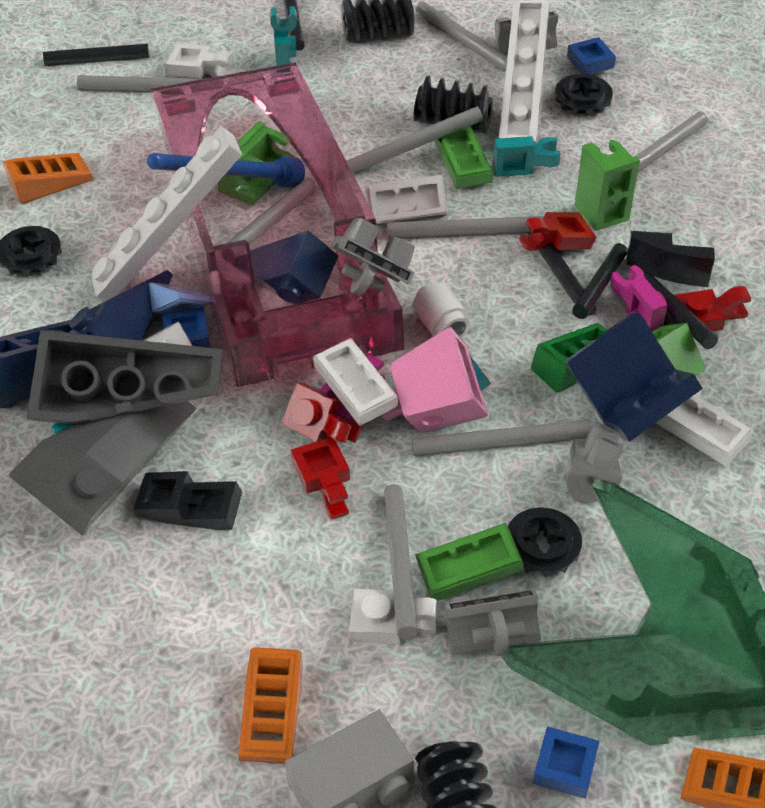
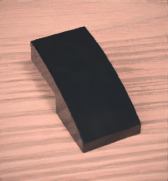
M631 230L626 265L630 267L636 265L643 273L649 272L654 277L691 286L708 287L715 261L714 248L673 245L672 233Z
M188 471L147 472L144 474L133 511L137 516L166 524L213 530H233L243 492L237 481L193 482Z

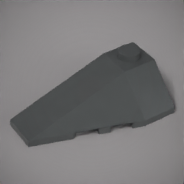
M40 330L27 419L75 425L218 395L223 349Z
M186 401L72 425L42 440L10 472L9 477L78 533L83 535L193 414L196 407Z

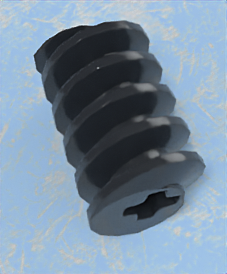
M351 0L342 1L341 19L346 41L348 34L353 33L356 42H360L362 31H366L369 39L373 40L375 29H379L382 37L387 38L390 27L393 28L396 37L401 35L402 26H406L409 35L414 34L415 20L411 0H381V2L380 0H368V4L365 0H355L354 6Z
M426 76L422 85L419 86L416 95L413 118L414 121H417L422 115L424 122L431 124L435 117L437 122H441L478 106L483 116V121L478 123L481 132L486 134L492 118L493 98L489 97L487 85H483L479 95H476L473 83L468 84L465 92H460L459 81L455 80L451 89L446 90L444 78H440L436 88L432 87L431 77ZM478 123L471 125L472 130L477 127Z
M449 741L433 744L417 753L414 759L419 764L417 766V775L423 784L421 794L422 799L427 804L426 808H496L494 805L482 804L492 797L493 790L489 784L478 783L486 778L488 774L487 766L476 762L483 755V749L480 744L469 741Z

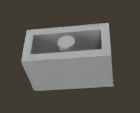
M380 709L285 761L288 785L302 808H372L380 802L382 805H390L400 800L409 791L414 778V760Z

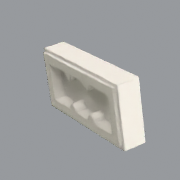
M443 175L365 186L369 220L374 225L448 214Z
M352 338L313 356L314 367L359 426L398 407V396Z
M693 395L656 422L657 425L726 467L749 443L754 432L750 427L696 395Z

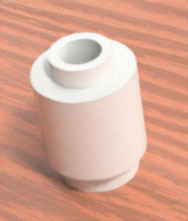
M428 283L418 290L413 300V309L432 336L449 327L460 338L468 332L470 327L468 312L446 283Z

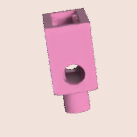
M451 327L444 329L392 363L390 369L396 387L393 391L398 396V407L381 415L386 422L404 414L406 420L419 432H429L488 416L467 346Z

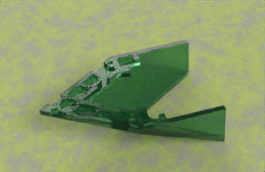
M595 478L591 488L650 602L649 608L635 633L510 645L509 654L501 655L502 659L511 670L647 745L669 744L668 738L698 735L701 741L765 735V592L758 581L760 577L751 559L618 484Z

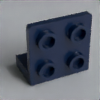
M639 312L629 314L569 357L565 362L604 425L619 431L620 438L629 442L703 389L693 373L674 368Z

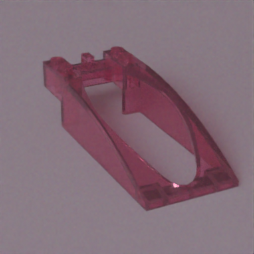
M296 62L151 88L167 154L195 156L200 143L203 141L206 122L214 105L218 100L228 95L242 96L259 106L280 131L290 139L291 145L313 175L329 205L335 220L333 225L334 238L335 236H344L355 218H362L376 225V218ZM199 204L185 219L208 296H211V310L236 387L258 384L262 381L279 378L277 364L308 358L311 369H316L313 356L349 338L353 339L365 356L369 354L383 356L388 353L405 350L403 309L386 276L378 272L374 275L385 281V286L380 293L368 287L362 296H357L350 292L353 279L343 275L342 269L347 262L358 268L361 263L336 251L339 255L337 259L339 295L264 311L255 287L249 242L240 240L213 246ZM376 235L370 249L378 253Z

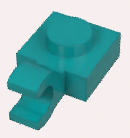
M291 6L290 16L286 19H280L277 17L276 7H271L270 24L274 31L276 70L291 71L290 58L297 57L295 36H288V34L297 25V12L295 7Z
M533 136L495 139L493 157L495 177L530 175L535 166H559L561 153L556 151L557 138L545 137L536 144H534Z

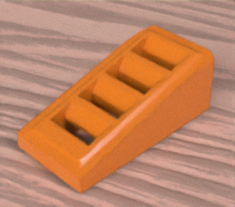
M79 153L24 157L3 161L8 181L20 204L93 180L90 170ZM75 166L76 170H68L69 167Z
M261 647L250 649L238 754L239 761L285 764L286 760L293 757L303 675L301 651ZM259 692H287L286 697L259 695ZM257 712L285 714L284 719L256 717ZM254 732L283 734L282 741L255 740L253 735Z
M693 747L680 799L705 808H765V760ZM706 767L716 770L712 789L701 787ZM728 774L738 777L735 794L724 792ZM750 782L760 784L758 798L748 797Z

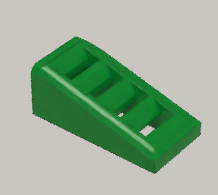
M595 323L537 344L531 370L555 392H560L573 386L577 381L565 364L567 360L565 356L571 357L588 345L589 341L595 340L606 332L607 329L601 324Z

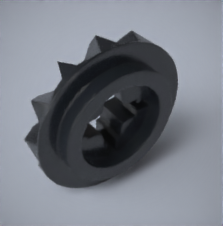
M574 74L561 79L556 85L555 101L561 104L562 110H572L574 115L580 112L590 116L592 111L603 113L605 107L611 106L612 88L600 77L590 74Z
M41 226L21 227L7 233L0 240V267L7 268L11 275L22 271L28 277L32 271L36 270L44 273L46 265H56L57 256L62 253L58 235L54 231ZM26 247L27 250H30L35 254L29 255L28 253H23V248Z
M538 507L522 511L510 521L508 528L526 573L531 569L542 571L545 577L552 571L560 570L565 573L571 563L578 561L582 548V535L577 524L566 514L555 509ZM540 530H543V536L546 537L547 542L550 544L547 553H543L540 550L539 544L536 543Z

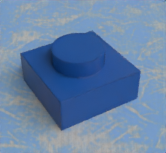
M599 37L568 45L567 58L581 74H594L612 69L615 66L616 56Z
M204 307L162 314L164 329L179 321L193 346L210 348Z
M547 726L534 773L533 784L586 799L600 741Z

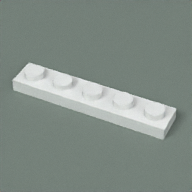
M514 0L499 138L533 136L534 144L537 143L549 18V0Z
M220 126L212 136L206 137L200 143L197 154L185 167L179 168L170 180V185L165 191L147 204L143 216L138 222L121 234L117 246L110 254L98 260L91 274L95 295L98 299L105 302L119 295L242 156L232 133Z

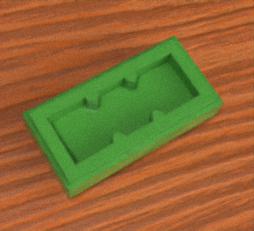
M471 126L434 140L456 189L492 183L493 171Z
M507 523L415 554L429 596L437 601L524 571L522 559Z

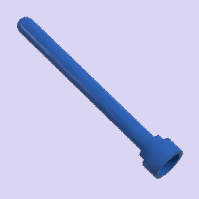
M151 153L147 157V165L154 170L177 171L179 168L185 167L194 156ZM282 156L273 163L237 160L225 175L269 178L280 187L295 188L304 180L305 167L303 162L296 157Z

